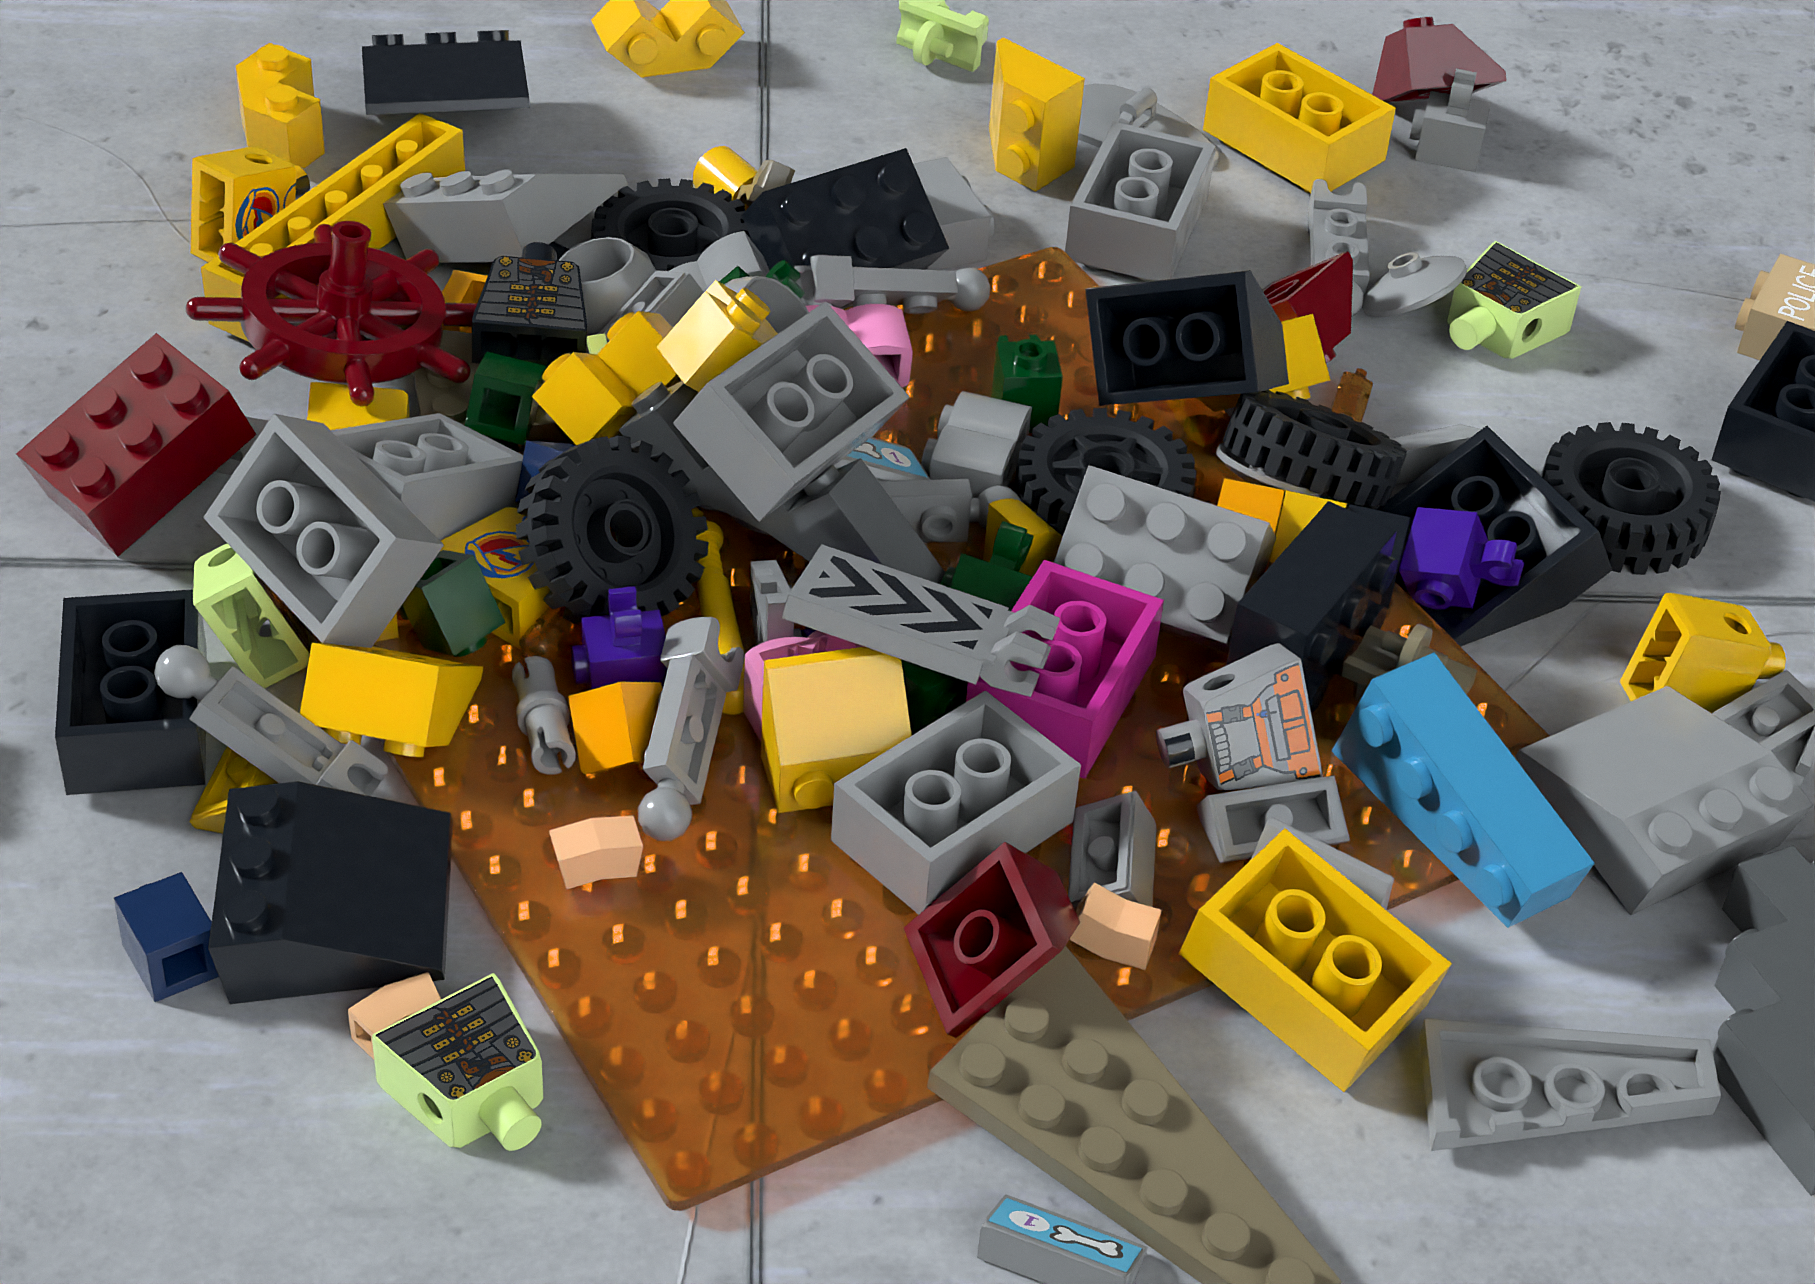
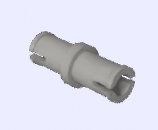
M539 656L527 657L525 662L529 671L528 678H526L524 667L520 662L512 670V681L519 698V704L516 708L517 723L521 732L528 736L532 752L531 759L535 769L545 774H558L562 770L557 753L561 752L563 764L567 768L572 766L576 756L567 728L570 722L569 705L565 697L558 693L554 678L555 671L551 662Z

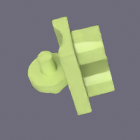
M899 0L901 23L896 44L912 49L913 58L916 62L929 65L936 58L974 72L980 66L982 45L988 37L989 19L986 15L973 10L966 15L951 11L946 5L945 0Z

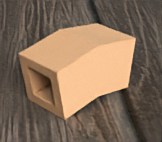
M634 816L590 818L549 830L566 890L601 879L637 877L643 844Z
M1094 882L1075 909L1080 924L1069 940L1102 958L1146 970L1157 940L1162 910L1126 900Z
M429 972L385 985L348 1009L351 1039L373 1060L372 1035L441 1000Z

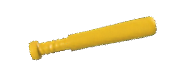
M706 520L708 530L696 536L698 540L709 542L708 556L696 561L705 567L701 579L697 582L701 617H714L719 621L718 649L720 655L727 653L731 648L741 647L744 652L730 584L727 577L723 575L722 562L720 560L719 550L723 545V532L715 522ZM745 653L738 689L726 692L722 710L724 714L737 715L743 713Z

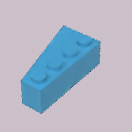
M1435 652L1373 678L1370 681L1332 752L1507 928L1570 898L1595 864Z

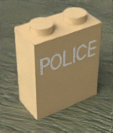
M1780 253L1770 273L1763 270L1759 272L1750 298H1745L1735 323V329L1743 331L1737 353L1757 360L1762 358L1787 321L1815 331V264Z

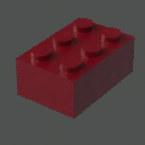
M155 333L19 450L16 455L51 500L119 557L257 434L227 388Z

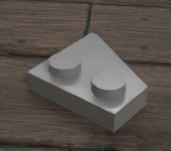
M776 560L751 562L750 614L756 646L777 638L802 637L800 628L794 629V622L782 619L786 600L792 586L788 585Z
M1786 669L1712 714L1772 751L1801 788L1804 778L1811 769L1815 759V696Z

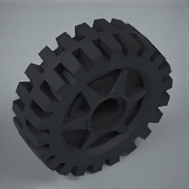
M670 178L658 179L657 187H652L647 180L638 182L636 191L628 186L621 188L618 191V197L612 195L603 202V206L597 207L594 212V218H592L591 240L606 237L623 239L645 252L657 271H670L679 265L697 261L711 244L727 235L745 231L750 239L751 237L741 216L745 212V204L739 199L732 201L731 193L722 189L714 194V185L704 182L698 188H693V180L681 179L679 186H672Z
M1270 390L1240 395L1223 439L1226 448L1231 449L1234 455L1245 458V462L1254 467L1264 468L1263 472L1274 477L1281 476L1286 479L1285 482L1297 487L1299 485L1308 487L1309 491L1319 495L1326 493L1331 498L1345 502V499L1353 504L1361 506L1366 504L1370 507L1386 505L1397 483L1407 455L1406 449L1402 448L1400 443L1389 439L1390 436L1383 432L1373 430L1374 427L1364 422H1356L1353 420V417L1346 414L1332 412L1331 408L1320 404L1318 406L1313 405L1309 400L1299 397L1294 399L1286 393L1278 391L1274 393Z
M1093 408L1092 417H1087L1082 409L1072 410L1069 413L1068 421L1060 414L1049 418L1048 426L1040 423L1033 428L1032 436L1027 435L1019 451L1015 477V493L1025 505L1063 536L1088 465L1194 498L1196 482L1195 460L1192 453L1187 454V445L1181 438L1172 441L1173 431L1164 425L1153 431L1154 420L1141 416L1135 423L1130 421L1131 412L1118 410L1116 418L1108 417L1107 408Z
M1611 422L1598 423L1596 431L1589 425L1578 427L1575 435L1571 432L1562 435L1559 443L1555 442L1550 448L1541 477L1599 531L1612 571L1621 573L1624 564L1630 565L1632 574L1645 575L1650 565L1656 574L1668 572L1671 564L1677 569L1687 565L1689 558L1695 559L1701 553L1702 548L1705 547L1716 518L1721 491H1718L1720 486L1718 476L1711 475L1713 467L1707 460L1698 461L1699 452L1693 447L1688 446L1680 450L1681 440L1670 434L1664 440H1660L1657 438L1659 431L1657 429L1646 426L1644 433L1641 434L1635 432V424L1621 423L1619 431H1615Z
M618 435L608 439V436L595 438L574 446L539 468L540 473L532 477L525 488L530 494L520 500L517 513L526 516L527 519L516 525V539L529 540L530 545L519 551L522 565L536 564L538 571L528 577L534 589L547 586L550 591L543 601L552 610L565 606L562 617L573 624L582 622L581 618L610 615L609 589L634 586L636 588L637 610L641 612L660 610L661 617L680 607L679 603L690 597L695 590L691 584L702 577L705 567L696 561L708 556L709 542L698 540L696 536L707 531L708 527L706 516L693 517L691 510L702 505L697 491L688 495L684 494L682 488L690 481L688 476L682 469L669 474L667 471L674 460L664 452L651 456L653 445L640 440L631 444V437ZM610 527L615 532L617 542L612 537Z

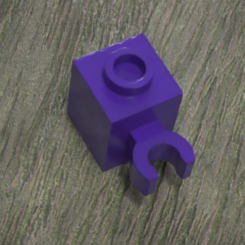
M1417 507L1399 572L1413 602L1432 609H1446L1450 606L1473 608L1481 578L1498 585L1517 586L1524 563L1523 560L1514 559L1517 550L1515 542L1507 540L1488 541L1477 512Z
M635 586L609 589L610 615L581 618L582 645L571 646V662L575 685L586 684L587 690H592L617 682H661L663 689L668 668L660 660L666 639L660 610L642 612L637 610Z

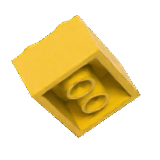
M1276 43L1210 77L1203 130L1221 140L1226 146L1240 151L1259 162L1264 168L1278 173L1300 186L1305 192L1311 194L1312 185L1316 179L1325 180L1328 189L1333 191L1386 160L1396 108L1285 46Z
M1286 828L1198 910L1179 952L1180 956L1342 1092H1345L1427 1006L1452 965L1450 961Z

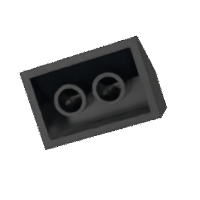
M1251 270L1085 289L1099 406L1255 393L1289 384L1283 325Z

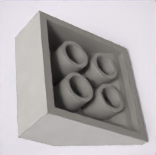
M506 169L493 172L487 176H472L470 171H462L448 177L433 178L431 173H421L403 181L400 185L402 190L383 204L406 259L423 249H432L438 254L439 263L493 262L495 258L500 256L522 257L523 248L533 242H542L549 245L628 183L624 174L513 175L511 170Z
M1669 686L1519 749L1515 755L1537 788L1594 861V866L1630 915L1729 870L1751 855L1765 853L1780 846L1813 806V803L1772 751Z

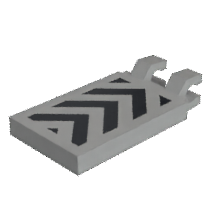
M822 544L789 592L782 619L975 685L979 677H981L991 687L1031 697L1039 674L1030 670L1019 671L1011 665L1010 661L1043 669L1051 647L1022 632L1032 630L1040 634L1042 638L1052 640L1060 621L1059 617L1032 605H1028L1014 613L1008 611V607Z

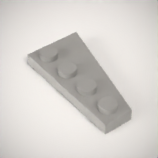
M1424 1018L1419 1036L1431 1151L1713 1115L1721 1098L1710 1039Z

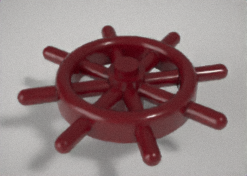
M341 221L334 224L333 227L329 224H321L314 230L315 243L282 248L264 257H260L235 243H225L219 249L220 261L245 275L242 281L241 298L193 297L187 302L185 307L189 318L195 321L240 322L246 338L257 350L240 362L239 370L245 379L256 380L279 366L306 378L328 383L347 384L351 401L360 407L368 406L374 400L373 384L403 378L422 367L454 383L467 381L471 374V369L467 362L439 347L443 338L444 326L472 327V318L477 303H445L442 291L434 280L427 275L439 265V256L434 250L423 249L404 260L390 253L370 248L368 246L371 241V230L366 225L355 221ZM280 294H283V295H285V296H287V297H289V298H291V299H274V298L277 297V296L280 295ZM290 323H301V324H299L298 326L295 327L294 325H292V324H290ZM395 325H412V326L409 327V328L406 329V330H403V329H401V328H399V327H397V326H395Z

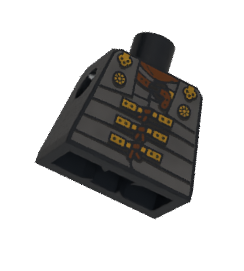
M533 242L526 245L522 250V257L500 256L495 258L472 318V363L480 364L486 352L544 365L547 369L553 361L566 353H586L587 319L579 266L571 261L557 260L555 249L542 242Z

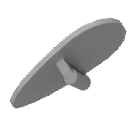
M1096 83L1084 85L1078 140L1100 148L1112 123L1115 121L1211 143L1190 123L1157 103L1156 93L1150 88H1143L1137 93L1117 85ZM1216 149L1213 168L1217 166L1219 160V153Z

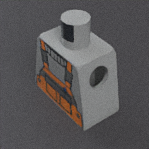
M1280 643L1265 647L1188 683L1184 687L1183 694L1189 721L1156 730L1158 750L1166 768L1197 761L1201 774L1219 790L1271 786L1323 777L1302 662L1299 657Z

